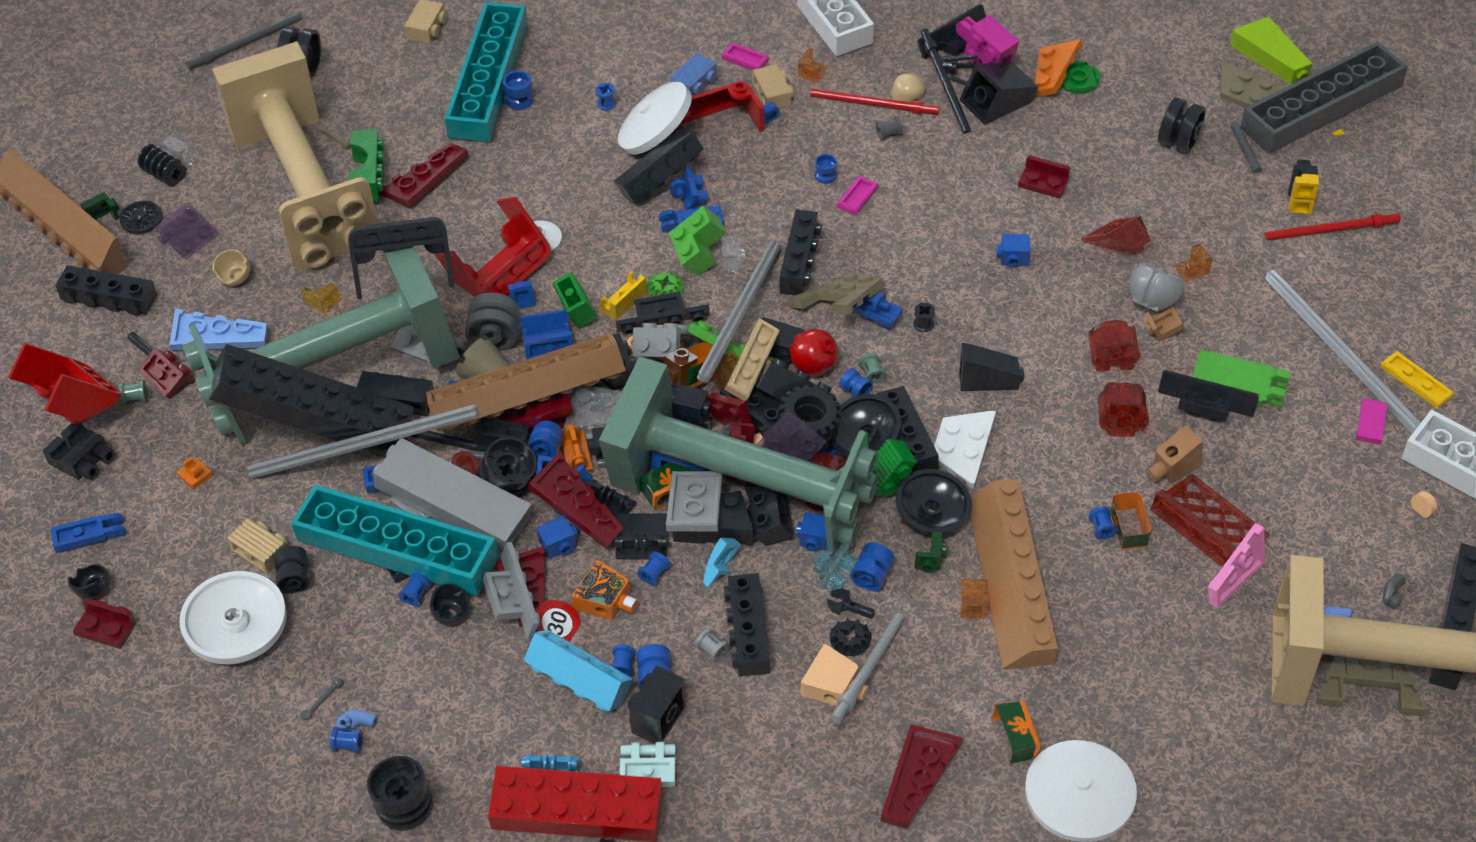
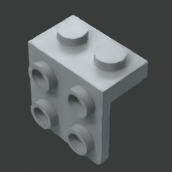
M643 323V328L633 329L632 356L664 357L680 348L681 336L695 335L687 332L689 327L687 325Z

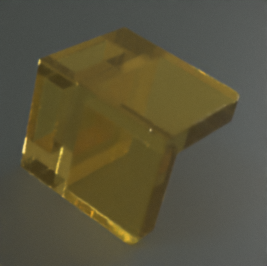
M331 282L324 289L318 288L314 292L306 287L301 290L304 303L325 315L340 301L338 287Z

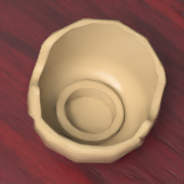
M905 73L895 79L891 95L893 99L912 102L915 99L919 101L922 99L926 87L924 81L918 75Z
M229 249L221 252L215 258L212 270L223 285L234 287L242 284L249 277L250 264L240 251Z

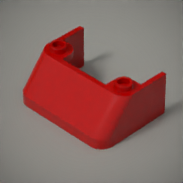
M736 82L692 96L691 104L685 117L670 136L683 127V123L743 105L759 132H763V106L750 85L745 82Z
M517 197L502 198L496 201L509 219L501 228V237L507 246L480 270L475 272L472 266L463 264L454 250L449 251L453 281L474 297L484 293H500L506 296L509 293L508 285L523 281L550 256V244ZM444 253L435 254L446 270Z
M25 342L8 376L12 380L31 385L37 390V395L49 399L44 409L45 411L63 416L65 420L77 425L79 422H86L117 404L123 394L91 366Z

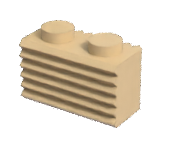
M419 0L413 12H411L408 21L405 23L407 39L430 44L433 38L438 36L440 25L445 24L447 20L444 4Z
M778 64L752 70L753 85L763 105L774 102L778 108L791 105V97L794 96L791 84L788 85L786 83L785 72L779 69Z
M246 518L242 525H239L227 537L233 552L266 574H269L275 568V553L279 549L287 547V541L279 533L272 534L265 524L260 521L255 523L249 518Z

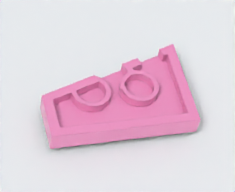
M1257 523L1254 524L1217 576L1210 582L1208 586L1209 603L1217 609L1265 563L1264 527Z

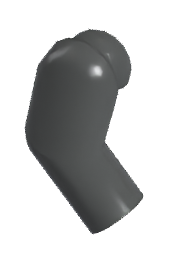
M1401 573L1393 575L1385 584L1382 601L1392 609L1398 608L1402 601L1400 596L1395 595L1397 590L1406 581Z

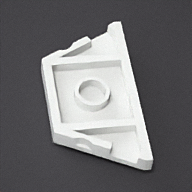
M996 411L944 417L934 445L939 455L938 465L945 467L952 475H957L963 479L970 488L975 486Z

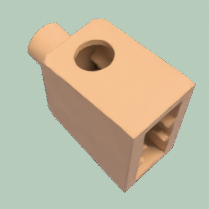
M824 644L801 681V695L838 706L837 701L842 693L847 692L858 675L859 666ZM863 685L856 699L863 701L868 691L867 685Z

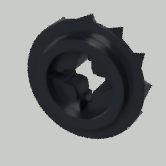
M847 618L843 622L837 621L836 626L831 628L830 644L834 650L842 655L857 656L869 648L871 632L867 624L863 625L859 619L850 621ZM855 630V637H852L847 643L846 635Z

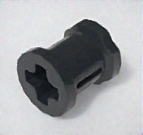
M930 303L917 304L914 312L916 319L913 322V326L919 332H929L934 328L932 318L935 316V307Z

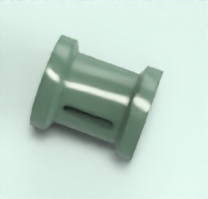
M867 353L858 361L860 368L865 372V377L873 383L883 381L886 373L879 365V356L876 353Z
M144 380L138 384L130 385L119 383V390L123 393L120 398L121 404H127L128 401L135 400L147 402L148 389Z

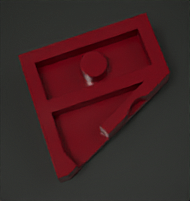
M714 392L709 395V402H712L710 413L724 426L730 422L752 424L746 401Z

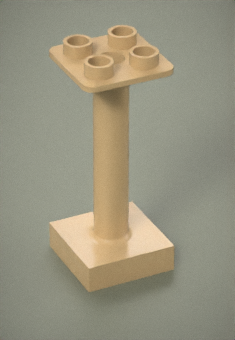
M298 42L212 68L228 131L236 148L269 138L298 198L283 203L279 208V215L293 266L296 269L307 266L317 268L324 265L330 258L350 252L348 243L350 231L355 227L378 224L371 189L367 179L362 177L330 186L301 128L320 120L306 58Z
M1291 554L1273 611L1271 702L1304 706L1322 654L1476 673V633L1324 614V558Z

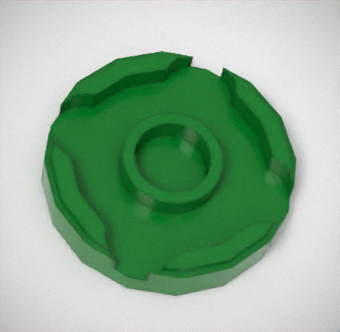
M1075 60L1073 65H1069L1065 71L1067 75L1060 87L1073 94L1090 93L1100 84V72L1094 65L1093 67L1089 66L1088 62Z

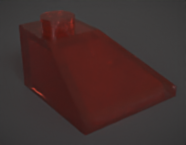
M1141 216L1114 219L1081 238L1086 243L1122 252L1131 251V253L1143 250V245L1151 241Z

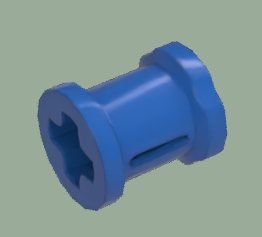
M610 83L599 84L595 89L598 96V108L605 111L613 109L616 106V101L613 97L615 87Z
M1105 506L1094 508L1089 512L1088 516L1089 521L1094 524L1096 529L1094 533L1098 540L1112 538L1118 531L1116 525L1112 524L1110 509Z
M658 552L650 554V560L644 567L639 568L637 574L642 581L652 586L658 583V577L661 573L670 567L669 560Z
M414 572L410 575V582L406 588L402 589L398 595L404 603L418 607L421 603L420 598L422 594L430 588L431 582L426 576Z
M616 645L612 651L614 660L611 666L632 677L633 670L631 664L632 659L636 657V650L628 645Z
M333 727L330 737L331 751L336 752L338 749H344L360 753L363 742L362 729L347 731L340 730L339 727Z

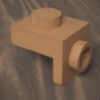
M1174 306L1153 318L1149 312L1145 313L1148 322L1144 324L1151 336L1155 334L1159 341L1185 329Z

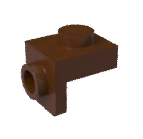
M679 348L664 356V364L668 367L671 385L677 389L680 384L687 386L688 367L698 362V357L684 348Z

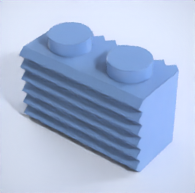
M695 53L670 76V82L683 83L691 92V96L701 94L704 88L709 83L712 84L717 78L716 62Z

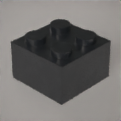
M657 665L651 674H646L641 689L637 694L634 693L628 702L632 734L655 745L656 742H663L687 706L684 678Z

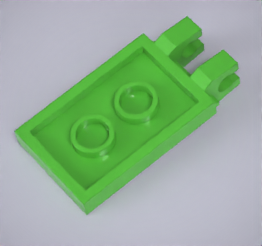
M1200 350L1192 377L1259 394V399L1256 407L1261 408L1262 402L1282 407L1290 371L1280 368L1275 370L1270 365Z

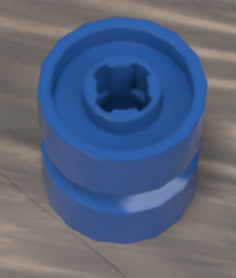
M519 70L507 73L503 79L507 106L517 111L529 108L534 101L530 75Z
M541 421L534 426L527 444L535 453L536 459L538 455L555 457L559 453L564 434L556 423Z
M872 542L867 543L863 547L850 577L858 587L873 592L879 591L895 557L890 549L884 545Z
M648 644L638 649L639 689L642 687L646 674H651L656 665L672 672L670 670L671 653L667 646Z

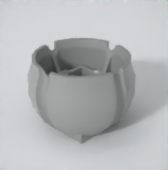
M1139 263L1130 277L1129 287L1132 301L1157 312H1163L1179 301L1183 293L1185 280L1172 274H1165L1164 271L1147 264Z

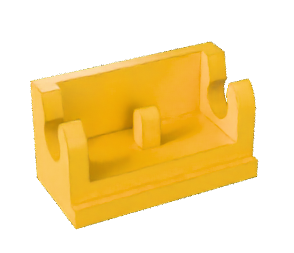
M631 271L627 275V283L608 300L606 296L600 299L599 311L617 321L634 305L635 299H640L647 294L646 277L640 275L636 281L634 279V272Z

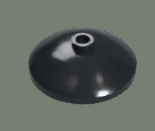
M863 394L848 399L840 405L841 418L839 429L832 445L839 454L848 458L860 430L872 434L868 437V448L875 451L880 450V447L888 439L898 440L902 429V420L897 407L889 399L875 394Z
M937 469L918 470L904 478L897 489L895 500L901 518L913 529L932 535V531L942 532V535L958 530L969 518L972 507L971 496L966 486L954 475Z

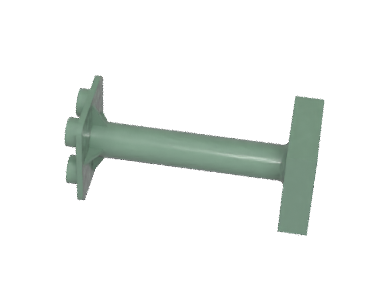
M414 246L382 250L397 288L396 291L250 351L304 369L405 326L413 325L433 369L460 358L437 293ZM192 324L189 325V329L194 341L186 343L182 347L193 372L204 368L206 372L197 375L198 379H195L208 407L218 403L209 400L218 357L208 351L196 325ZM220 403L219 406L210 409L222 436L234 431L241 445L247 443L236 416L235 408Z
M639 356L599 438L612 487L639 495L641 491L640 479L651 471L652 451L823 506L828 555L835 557L841 544L849 547L854 545L861 525V518L855 516L859 501L867 504L871 503L879 480V475L873 474L878 452L868 448L867 432L859 431L845 466L837 471L673 418L672 402L674 396L667 365Z

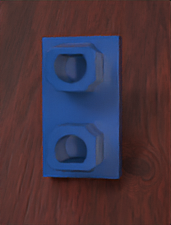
M685 167L683 178H675L670 184V193L683 199L685 210L693 209L695 205L704 206L707 202L708 194L707 191L701 190L704 185L703 176L693 174L691 167Z
M881 292L869 298L866 295L862 298L863 304L860 306L855 304L854 311L860 313L861 318L874 320L887 330L893 327L896 320L903 313V308L886 301V295Z

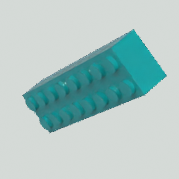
M484 2L445 116L448 138L491 141L505 98L503 79L507 73L514 70L528 27L526 6Z
M314 485L290 523L299 542L407 575H411L414 572L426 576L430 582L440 585L456 584L463 588L466 593L478 596L484 585L483 577L485 572L492 571L500 556L496 540L493 537L318 485Z

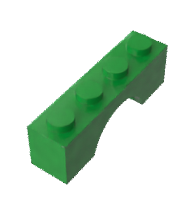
M378 129L351 131L350 145L353 161L363 165L349 171V180L359 177L367 179L373 201H379V191H383L381 178L383 177L382 164H384L383 137H379Z

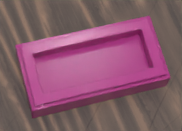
M732 42L723 52L722 59L752 71L763 68L769 61V56Z
M858 176L838 201L837 208L857 216L878 189V183Z
M1362 399L1356 440L1381 445L1387 403Z

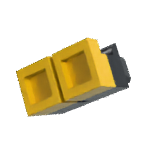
M1299 159L1293 167L1287 192L1290 196L1289 213L1312 214L1319 186L1317 166H1311L1310 160Z

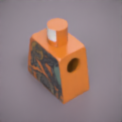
M599 560L595 561L572 595L573 608L575 610L610 620L614 619L620 609L633 614L638 606V599L629 596L631 593L629 580Z

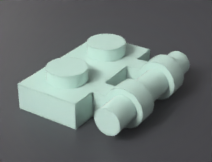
M632 742L631 745H621V756H631V758L620 759V775L661 778L662 787H675V758H665V755H675V744L656 742V745H640V742ZM640 756H656V758H640Z

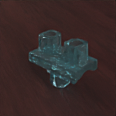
M842 543L833 558L830 557L832 552L827 549L824 552L817 551L812 556V561L815 564L814 571L819 573L821 570H824L816 588L823 590L826 586L832 590L841 589L846 577L836 572L837 568L851 574L858 561L847 552L849 545Z

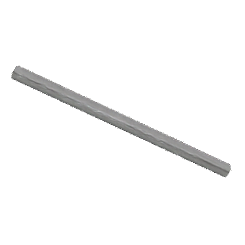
M771 241L699 370L698 381H703V383L710 381L781 248L780 243Z
M1276 270L1268 271L1265 277L1266 281L1381 402L1387 403V408L1413 434L1421 424V421Z
M476 405L462 407L248 466L247 470L250 478L264 476L471 420L479 416V411Z

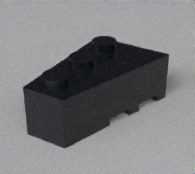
M767 358L755 382L757 388L780 400L782 397H785V393L788 391L793 392L795 387L801 389L803 385H809V388L818 386L819 390H828V395L833 394L831 392L832 387L819 381L818 385L809 381L811 376L800 370L797 373L789 370L788 367L790 365L779 359H776L774 362Z
M741 490L721 494L718 531H671L673 542L705 544L706 542L717 543L720 538H733L740 544L753 546V528Z

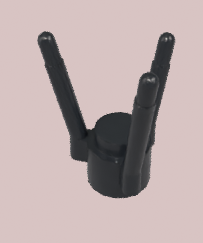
M977 55L941 57L949 79L966 86L967 81L954 77L952 74H957L958 68H974V63H958V61L976 59Z

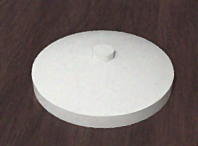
M670 82L649 93L633 108L623 122L618 134L619 145L628 154L635 155L646 152L661 143L676 129L685 117L692 99L689 89L681 82Z
M247 571L227 572L206 580L188 596L180 614V629L187 646L198 657L216 664L242 663L263 654L278 640L286 624V605L280 590L268 578Z
M1071 740L1048 747L1034 759L1026 777L1025 796L1028 807L1035 819L1054 835L1075 842H1095L1116 834L1127 824L1135 808L1137 788L1131 770L1116 753L1097 743Z

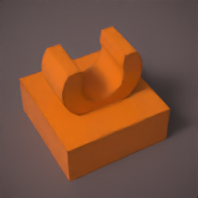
M191 457L184 461V467L177 471L178 477L193 490L213 476L212 471L199 459L195 458L193 460Z

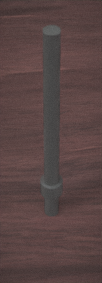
M298 12L214 50L201 52L200 56L186 61V66L190 70L203 63L205 65L209 64L219 56L302 20V17Z

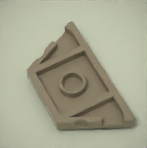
M1222 60L1220 98L1244 108L1287 87Z

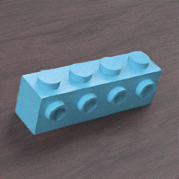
M549 630L534 633L523 660L531 665L532 670L549 675L553 678L552 681L554 683L573 689L575 695L584 699H590L596 703L595 706L603 711L620 708L633 681V678Z

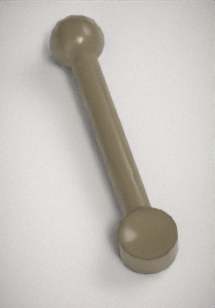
M326 125L318 127L319 132H324L333 138L344 149L351 147L350 142L343 141L328 131Z

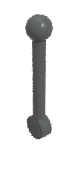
M340 678L333 679L332 685L309 710L302 711L301 717L303 720L311 719L312 713L336 688L342 686L343 682Z

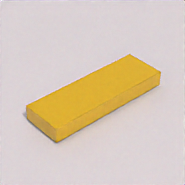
M1398 351L1381 363L1380 367L1437 409L1454 396L1452 390Z

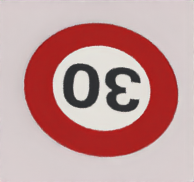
M546 601L535 611L539 614L540 624L536 628V632L549 630L568 642L572 640L581 625L577 611L564 601Z

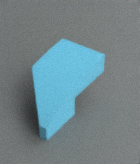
M720 538L715 545L707 563L703 583L708 588L714 584L719 575H728L731 572L725 565L731 561L741 546L736 539Z

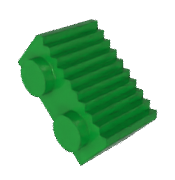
M569 272L553 282L552 285L564 309L577 328H581L597 318L589 299L573 272Z
M888 439L880 447V450L877 451L878 457L873 474L879 475L875 496L888 497L893 495L897 491L898 484L911 474V469L917 463V460L914 459L915 457L907 448L908 446L905 445V442Z

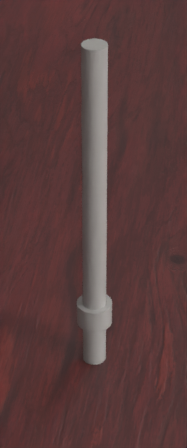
M896 613L853 683L847 692L842 693L837 701L838 706L831 716L832 722L839 724L845 714L854 707L858 693L904 621L902 614Z

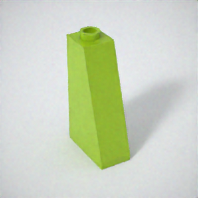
M1270 17L1232 30L1230 45L1290 85L1310 76L1312 68L1310 60Z

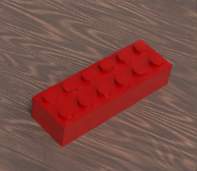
M496 766L488 820L491 830L657 842L663 795L661 778Z

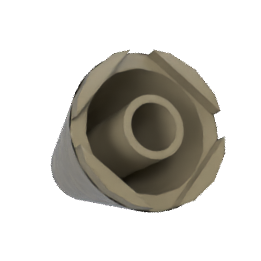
M485 337V340L482 338L478 339L463 354L466 359L463 364L458 363L456 373L459 377L468 379L510 364L488 337Z

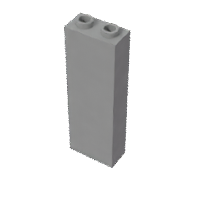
M400 438L396 445L390 446L386 458L382 463L379 462L375 466L372 473L375 488L443 523L495 538L498 550L501 553L506 542H514L531 516L530 503L403 438Z

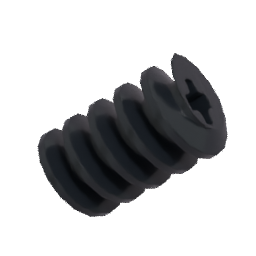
M154 144L145 145L139 153V168L167 186L174 187L185 178L187 168L182 165L181 161L175 159L172 155H169Z

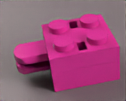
M991 15L977 23L970 17L957 23V34L967 42L964 55H977V58L970 59V62L975 65L1014 62L1019 40Z

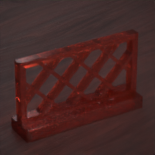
M1194 474L1189 475L1167 491L1162 489L1157 492L1150 509L1221 567L1225 565L1237 549L1230 542L1241 543L1245 538L1244 530H1251L1255 524L1252 519ZM1192 483L1200 489V492L1187 491V486ZM1172 496L1182 497L1183 503L1178 502ZM1188 498L1199 499L1201 505L1189 504ZM1206 500L1216 501L1219 507L1206 506ZM1191 511L1201 512L1203 518H1199ZM1207 513L1220 515V520L1208 519ZM1225 515L1235 516L1238 522L1226 521ZM1211 527H1219V528H1221V529H1222V534H1221V533H1218L1217 531H1215V530H1214L1213 528H1211ZM1227 529L1239 530L1240 536L1227 534ZM1264 530V540H1266L1270 534L1266 530Z

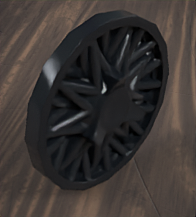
M151 201L133 202L121 211L119 216L120 225L125 231L130 233H146L155 229L160 224L162 211L157 204Z

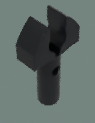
M841 588L831 591V596L841 599V602H835L827 598L828 608L837 615L847 610L872 619L875 615L874 609L851 601L849 598L850 591Z

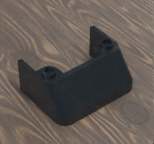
M429 217L359 226L350 231L348 243L357 300L362 299L358 264L370 262L375 256V251L424 245L425 249L432 254L444 253L449 287H454L447 230L442 219Z

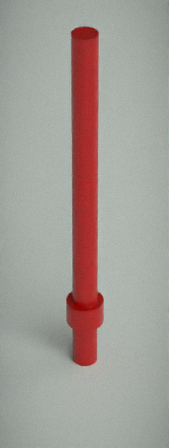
M813 88L810 93V97L912 111L913 114L920 115L921 113L939 115L940 106L923 104L922 101L915 100L914 102H906Z
M1399 213L1383 216L1382 214H1374L1369 218L1268 231L1264 233L1266 241L1371 226L1373 228H1380L1385 224L1400 223L1401 217Z

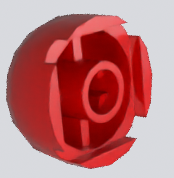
M809 329L794 337V344L790 346V354L798 370L802 369L811 378H817L832 370L838 360L839 351L835 339L828 332L821 329Z

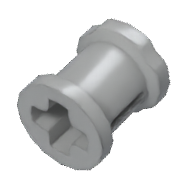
M709 628L703 630L695 641V646L706 651L715 663L723 658L730 648V644L718 639L714 635V631Z

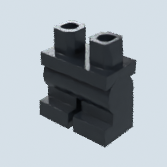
M81 422L78 425L71 423L60 433L62 438L57 436L42 450L50 466L73 476L77 480H80L82 477L92 480L98 474L99 469L96 463L99 460L104 463H110L115 458L112 448L106 444L104 437L84 428Z

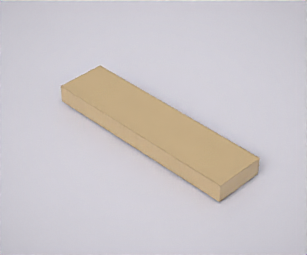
M760 318L758 319L724 390L741 400L746 401L780 331L779 329Z

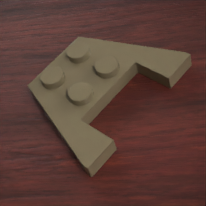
M849 273L839 280L792 296L787 299L790 308L804 309L819 300L835 301L832 304L834 313L850 314L853 312V305L860 306L863 304L862 298L866 295L867 298L872 297L885 285L883 277H873L872 274L857 275V273Z
M1334 656L1317 699V704L1342 707L1344 702L1343 683L1398 689L1399 713L1424 716L1427 710L1425 702L1421 701L1418 694V686L1410 676L1408 671L1409 665Z

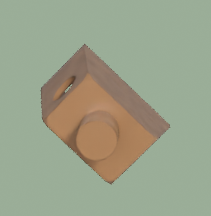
M1187 425L1156 449L1155 464L1147 469L1149 478L1153 482H1157L1162 477H1165L1172 484L1201 467L1203 441Z

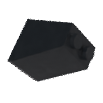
M1013 62L976 64L959 101L986 125L1030 104L1039 87Z

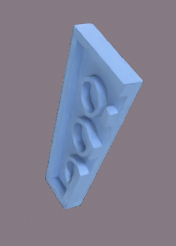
M175 309L169 344L171 351L183 350L182 345L194 341L189 329V325L192 324L196 325L207 349H224L226 344L238 348H259L267 344V323L243 319L231 321L227 320L224 316L217 315L216 318L205 317L204 313L194 312L193 314H187L183 310Z

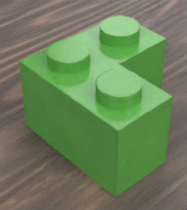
M705 206L699 208L669 232L682 266L696 275L702 274L716 263L709 246L726 234L719 216Z

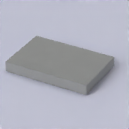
M716 471L672 472L666 531H718L723 482L722 473Z

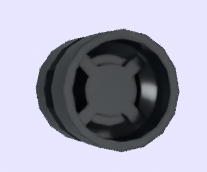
M287 546L279 549L274 555L278 589L285 594L306 591L311 584L307 551L299 546Z

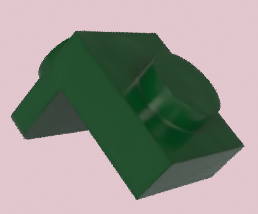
M105 192L80 204L81 208L95 220L108 213L115 220L119 219L117 212L120 210L119 205L114 198L110 199Z
M932 531L931 553H915L914 569H920L927 573L934 570L940 571L941 558H946L947 543L942 542V532Z

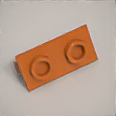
M574 424L568 425L562 441L566 462L571 468L577 469L578 466L583 465L587 471H592L593 465L584 431L580 432L579 428Z

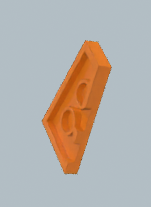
M1081 39L1040 48L1034 82L1039 87L1035 94L1036 97L1052 95L1058 92L1067 75L1065 71L1069 65H1073L1076 59L1075 53L1083 47Z

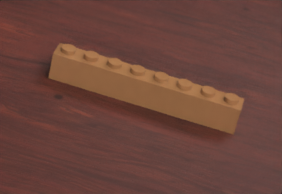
M10 148L6 150L0 162L1 199L6 198L14 210L19 209L28 222L32 220L41 233L45 231L52 243H59L66 255L72 254L80 267L86 266L87 269L119 274L127 268L118 240L113 234Z
M608 333L428 391L426 395L432 416L470 405L477 406L479 411L477 418L437 428V432L441 430L449 432L456 429L457 425L463 423L468 425L477 423L484 416L490 415V417H495L512 407L520 409L527 406L528 402L534 400L538 402L548 400L552 394L559 392L560 394L570 393L574 390V387L580 385L585 387L596 384L597 380L605 377L607 379L616 378L621 375V372L626 370L618 344L612 333Z
M1019 479L993 481L971 495L972 507L970 518L1002 668L1006 670L1055 665L1058 647Z

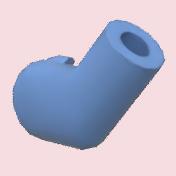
M352 709L339 716L336 720V725L340 730L347 731L359 725L374 728L378 715Z

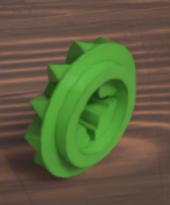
M662 271L659 275L652 274V278L647 280V292L650 296L679 291L682 294L684 290V282L680 279L679 274L673 275L671 271L667 274H664ZM668 281L669 285H666L662 290V285Z

